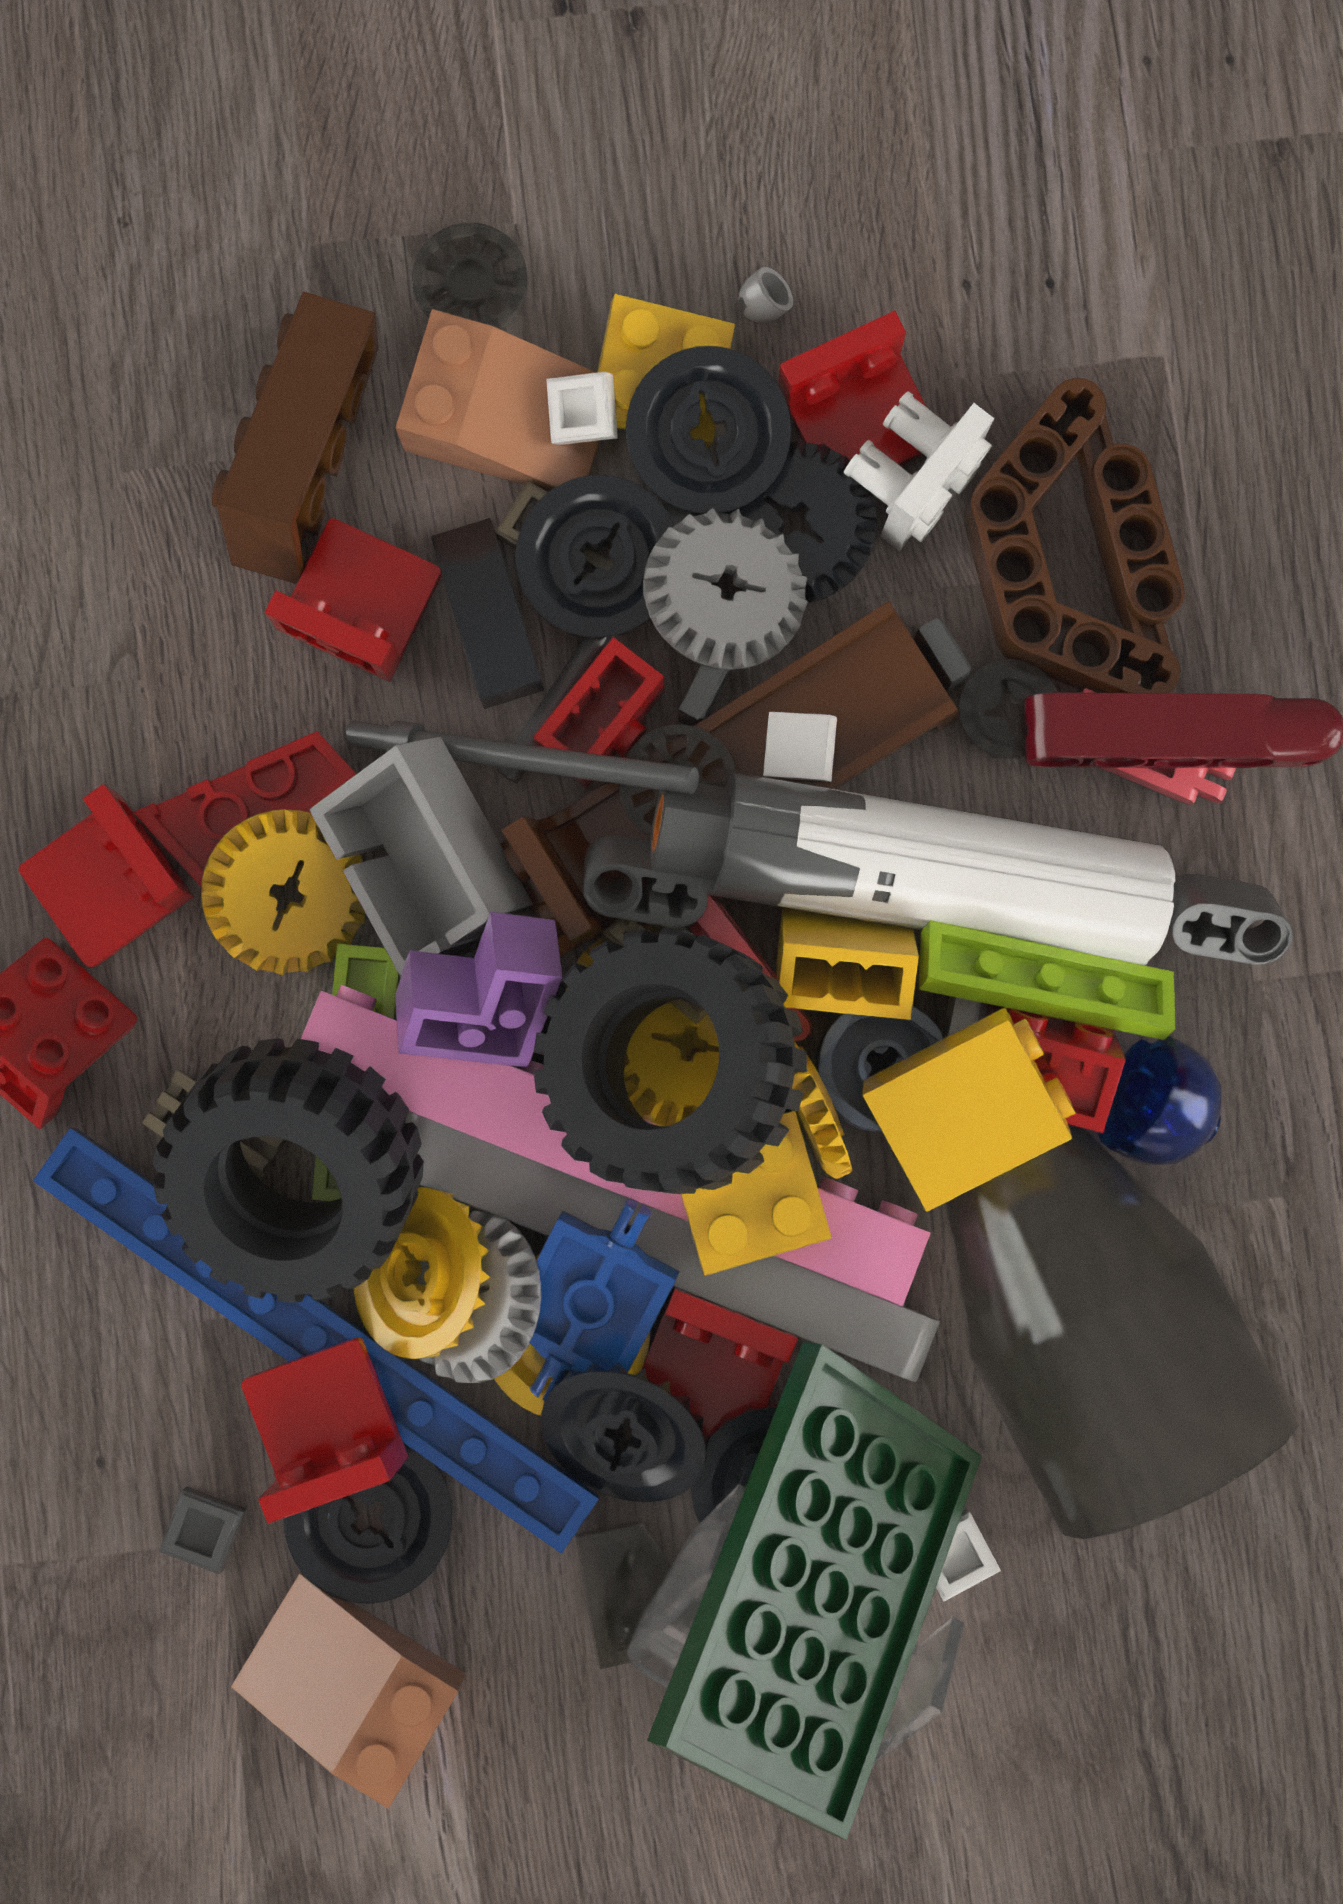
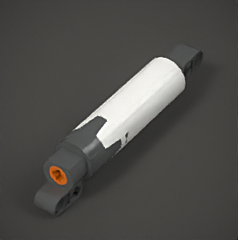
M733 772L729 777L725 787L698 783L694 794L660 790L650 840L620 835H606L596 839L588 847L584 856V897L593 910L608 917L669 927H685L695 923L703 916L707 908V895L917 930H923L926 924L933 920L1140 965H1146L1149 959L1160 950L1168 929L1175 943L1185 952L1254 965L1277 961L1289 949L1293 936L1289 922L1274 895L1267 888L1257 884L1200 874H1183L1175 877L1172 859L1169 853L1159 845ZM608 870H618L627 876L618 881H609L599 875ZM642 877H648V885L642 884ZM675 884H680L679 888H675ZM1264 920L1260 925L1246 929L1253 922Z

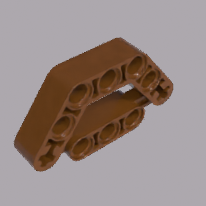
M1085 378L1068 379L1053 390L980 480L964 512V527L995 641L1002 655L1011 662L1081 691L1087 688L1097 693H1171L1179 683L1181 670L1178 659L1171 651L1164 625L1182 606L1185 591L1152 468L1146 455L1139 448L1127 443H1113L1105 414L1106 399L1103 391L1097 384ZM1072 409L1079 411L1082 417H1077L1067 428L1063 437H1061L1055 430L1063 415H1067ZM1028 452L1036 453L1046 460L1049 471L1041 474L1032 473L1024 468L1019 456ZM1076 458L1078 459L1084 480V498L1114 607L1125 630L1060 604L1055 597L1033 511ZM1106 470L1122 472L1130 482V489L1127 491H1117L1110 488L1103 478V472ZM987 500H998L1009 509L1011 518L1003 522L992 521L982 513L980 504ZM1131 528L1140 532L1146 540L1147 550L1133 551L1123 545L1119 531ZM1002 559L1018 561L1023 565L1027 579L1021 582L1005 580L997 569V562ZM1150 588L1155 590L1163 601V610L1151 612L1144 609L1137 600L1136 589ZM1019 618L1034 620L1042 629L1043 639L1036 643L1021 640L1014 632L1013 621ZM1084 641L1094 645L1100 652V665L1088 667L1079 663L1073 655V643ZM1119 656H1122L1124 660L1117 667L1120 672L1115 677L1108 675V672L1113 668ZM1141 667L1151 670L1149 680L1153 685L1149 689L1140 686L1142 675L1137 671Z

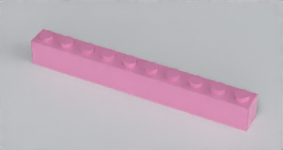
M340 985L336 996L320 991L301 1039L319 1042L318 1050L332 1054L336 1047L353 1055L351 1063L363 1071H366L369 1066L386 1079L382 1088L389 1095L397 1092L410 1112L688 1221L680 1194L628 1188L623 1183L606 1181L590 1172V1162L576 1161L564 1150L561 1144L562 1139L567 1133L550 1130L542 1113L543 1108L551 1104L549 1095L536 1093L533 1072L543 1070L544 1065L530 1060L528 1068L518 1067L517 1069L508 1065L400 1054L398 1050L397 1021L373 1011L377 1001L376 998ZM644 1119L646 1122H649V1123H651V1124H653V1125H656V1124H654V1123H652V1122H650V1121ZM822 1176L818 1191L832 1239L774 1256L903 1306L931 1233L914 1226L918 1217L917 1213L882 1200L877 1212L854 1202L859 1190Z

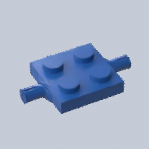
M627 1199L612 1231L597 1229L562 1211L536 1261L541 1281V1305L537 1326L530 1344L546 1360L534 1383L530 1386V1390L536 1397H539L548 1378L552 1377L553 1379L542 1399L546 1401L556 1381H563L572 1369L585 1372L595 1362L608 1371L620 1362L628 1373L680 1271L645 1254L635 1244L647 1219L651 1216V1210L642 1204L631 1226L628 1225L638 1204L636 1200Z

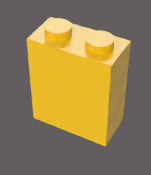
M782 907L776 959V980L788 994L786 1001L783 1003L784 1007L911 1020L919 959L913 929Z
M1005 1007L863 1080L862 1095L926 1212L1072 1139L1066 1118L1076 1112L1057 1077L1045 1082L1034 1061L1044 1055L1035 1034L1026 1019L1014 1024Z

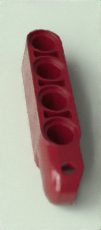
M1044 693L1025 698V725L1028 728V735L1025 737L1026 764L1036 767L1306 768L1322 763L1337 753L1343 744V717L1341 713L1329 702L1315 698H1276L1266 694Z

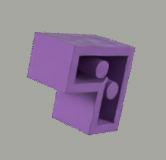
M490 912L474 958L409 950L395 994L399 1053L528 1068L534 1052L536 1032H542L548 1016L543 1014V1010L550 996H556L562 980L555 920Z

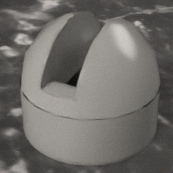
M761 267L747 278L740 288L739 304L747 306L744 310V316L757 324H767L777 320L793 306V296L788 284L772 268Z

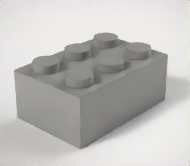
M441 737L395 745L309 809L336 860L382 849L383 847L386 849L388 856L353 864L343 872L400 976L402 975L409 950L456 956L481 940L490 912L518 915L533 905L522 882L508 863L502 846Z

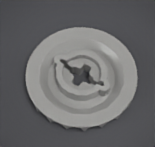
M712 508L707 514L692 516L689 513L680 523L672 528L668 527L649 555L644 572L643 592L645 604L653 624L661 636L683 656L708 667L742 669L771 659L783 650L794 637L801 625L800 623L808 603L805 600L807 577L802 576L798 565L799 554H793L784 542L783 533L774 534L766 528L763 518L751 520L743 517L739 509L731 513H717ZM723 573L733 575V585L743 588V591H736L731 600L722 599L721 588L711 585V582H718Z
M472 1211L469 1212V1219L482 1225L477 1237L478 1242L490 1250L481 1259L482 1271L491 1277L482 1282L479 1288L489 1289L486 1292L479 1293L485 1305L473 1310L471 1317L474 1328L459 1334L458 1346L441 1350L440 1356L420 1358V1361L435 1366L436 1375L452 1378L455 1382L460 1383L489 1381L509 1370L520 1359L533 1337L541 1305L539 1269L532 1249L525 1237L513 1224L498 1215L489 1212ZM420 1261L422 1272L416 1279L418 1284L426 1285L424 1274L430 1267L428 1262Z

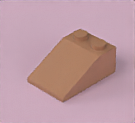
M432 309L395 428L405 452L522 485L530 481L549 492L566 481L590 475L600 440L565 445L551 443L546 379L596 372L494 326Z
M300 1572L231 1688L331 1774L389 1809L459 1692L466 1673L356 1604L335 1598L324 1592Z

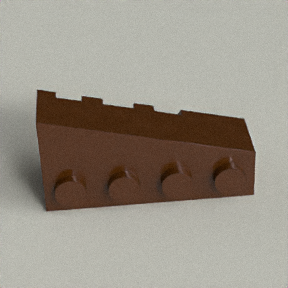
M304 291L294 314L286 313L281 321L277 336V348L279 351L273 365L265 364L259 374L256 386V400L258 402L251 418L244 416L241 419L234 440L235 458L229 471L223 469L219 472L212 492V505L218 509L231 565L294 584L298 583L307 564L306 561H303L301 550L306 533L319 535L326 513L322 509L326 492L325 473L337 477L344 457L347 431L346 427L341 425L342 420L355 423L379 348L375 312Z

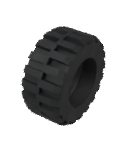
M664 927L657 934L644 928L626 932L623 937V946L609 940L603 942L590 952L594 963L589 967L575 963L562 977L563 982L569 987L561 998L551 995L543 1010V1014L551 1017L547 1034L536 1032L534 1053L544 1055V1069L533 1072L536 1093L549 1095L551 1104L545 1106L542 1113L550 1130L567 1133L562 1139L561 1146L574 1160L590 1162L591 1173L606 1181L623 1183L628 1188L672 1194H695L696 1189L699 1188L715 1190L732 1184L733 1173L749 1174L764 1162L763 1155L759 1151L765 1144L777 1147L780 1145L789 1131L786 1126L780 1123V1120L786 1108L798 1111L804 1092L792 1089L794 1072H807V1051L795 1048L793 1037L799 1036L803 1029L797 1012L789 1010L783 1005L788 994L776 979L762 972V965L749 956L704 935L697 936L684 929ZM678 999L689 1000L705 1009L716 1030L719 1043V1065L716 1078L705 1100L688 1117L671 1126L653 1125L646 1122L638 1114L628 1096L624 1081L626 1050L636 1028L651 1012L671 1001Z
M274 1038L259 1040L253 1050L248 1046H240L226 1053L220 1063L211 1064L196 1081L164 1127V1136L155 1150L153 1164L156 1172H158L153 1179L155 1197L158 1204H167L162 1217L171 1235H181L185 1241L181 1246L184 1253L195 1264L202 1260L212 1268L210 1272L211 1277L224 1285L229 1280L244 1286L243 1294L260 1299L264 1298L266 1293L278 1295V1302H302L306 1294H311L314 1301L338 1296L342 1286L345 1289H354L368 1280L372 1270L380 1268L391 1254L418 1197L417 1189L423 1179L424 1161L417 1154L422 1142L417 1126L413 1122H404L409 1109L397 1092L389 1095L382 1088L386 1079L369 1066L366 1071H363L351 1063L353 1055L336 1047L332 1054L318 1050L319 1042L297 1038L292 1047H285L283 1039ZM267 1136L288 1140L304 1147L318 1157L330 1170L338 1184L342 1198L324 1203H308L293 1200L275 1192L266 1186L251 1170L243 1155L240 1140L250 1137Z

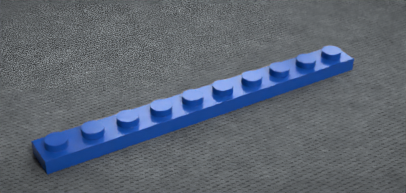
M70 1128L33 1179V1182L287 1361H292L355 1337L362 1338L403 1443L559 1553H563L599 1500V1494L405 1358L384 1350L367 1331L324 1301H314L311 1294H306L302 1302H278V1295L266 1293L264 1298L260 1299L243 1294L244 1286L229 1280L224 1285L211 1277L210 1272L212 1268L202 1260L195 1264L184 1253L181 1246L185 1241L181 1235H171L162 1217L167 1204H158L153 1181L78 1128Z

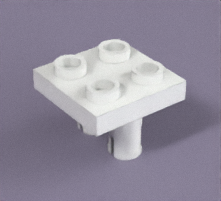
M907 391L900 398L899 406L895 405L889 412L883 425L887 429L893 430L927 457L925 464L919 472L916 471L911 475L876 448L870 440L863 444L859 450L860 454H855L845 468V475L852 477L888 505L886 513L889 515L880 537L898 551L903 548L911 536L919 542L924 540L943 515L944 511L942 510L952 497L948 490L951 488L960 494L982 466L981 461L992 447L984 438L994 418L975 403L972 404L958 423L955 422L950 426Z

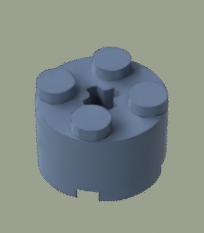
M913 1006L911 1020L845 1013L840 1016L823 1035L818 1045L814 1064L833 1102L838 1118L860 1130L882 1132L862 1095L863 1080L869 1078L868 1075L872 1069L871 1065L865 1061L867 1055L870 1054L871 1056L878 1057L884 1052H888L893 1057L889 1065L890 1067L942 1040L943 1037L936 1024L922 1011Z

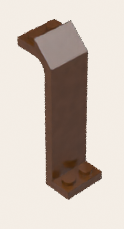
M888 601L642 760L697 768L699 773L698 783L725 787L733 772L765 777L763 773L769 712L832 715L837 717L831 782L771 779L836 790L932 728L936 727L940 732L959 720L960 715L953 700L942 686L891 602ZM606 782L572 805L549 817L536 820L522 816L502 829L506 840L501 842L500 845L504 850L508 863L519 877L533 902V905L530 907L537 918L555 920L560 956L602 935L618 919L597 913L588 905L584 897V856L588 847L596 839L606 835H620L650 840L660 790ZM608 870L599 876L609 881H618L627 875L618 870ZM642 877L643 885H648V877ZM675 884V888H679L680 884Z

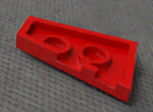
M316 731L248 761L246 766L212 781L204 780L186 788L187 792L157 805L152 803L133 813L202 888L204 869L211 853L224 835L233 827L252 816L273 810H299L311 813L309 809L354 777L356 773L321 734Z

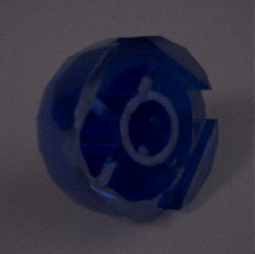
M1170 1035L1166 1039H1159L1152 1044L1144 1039L1134 1043L1124 1054L1126 1061L1104 1132H1098L1100 1142L1110 1150L1145 1165L1177 1164L1210 1142L1220 1127L1222 1090L1219 1078L1208 1059L1195 1049Z

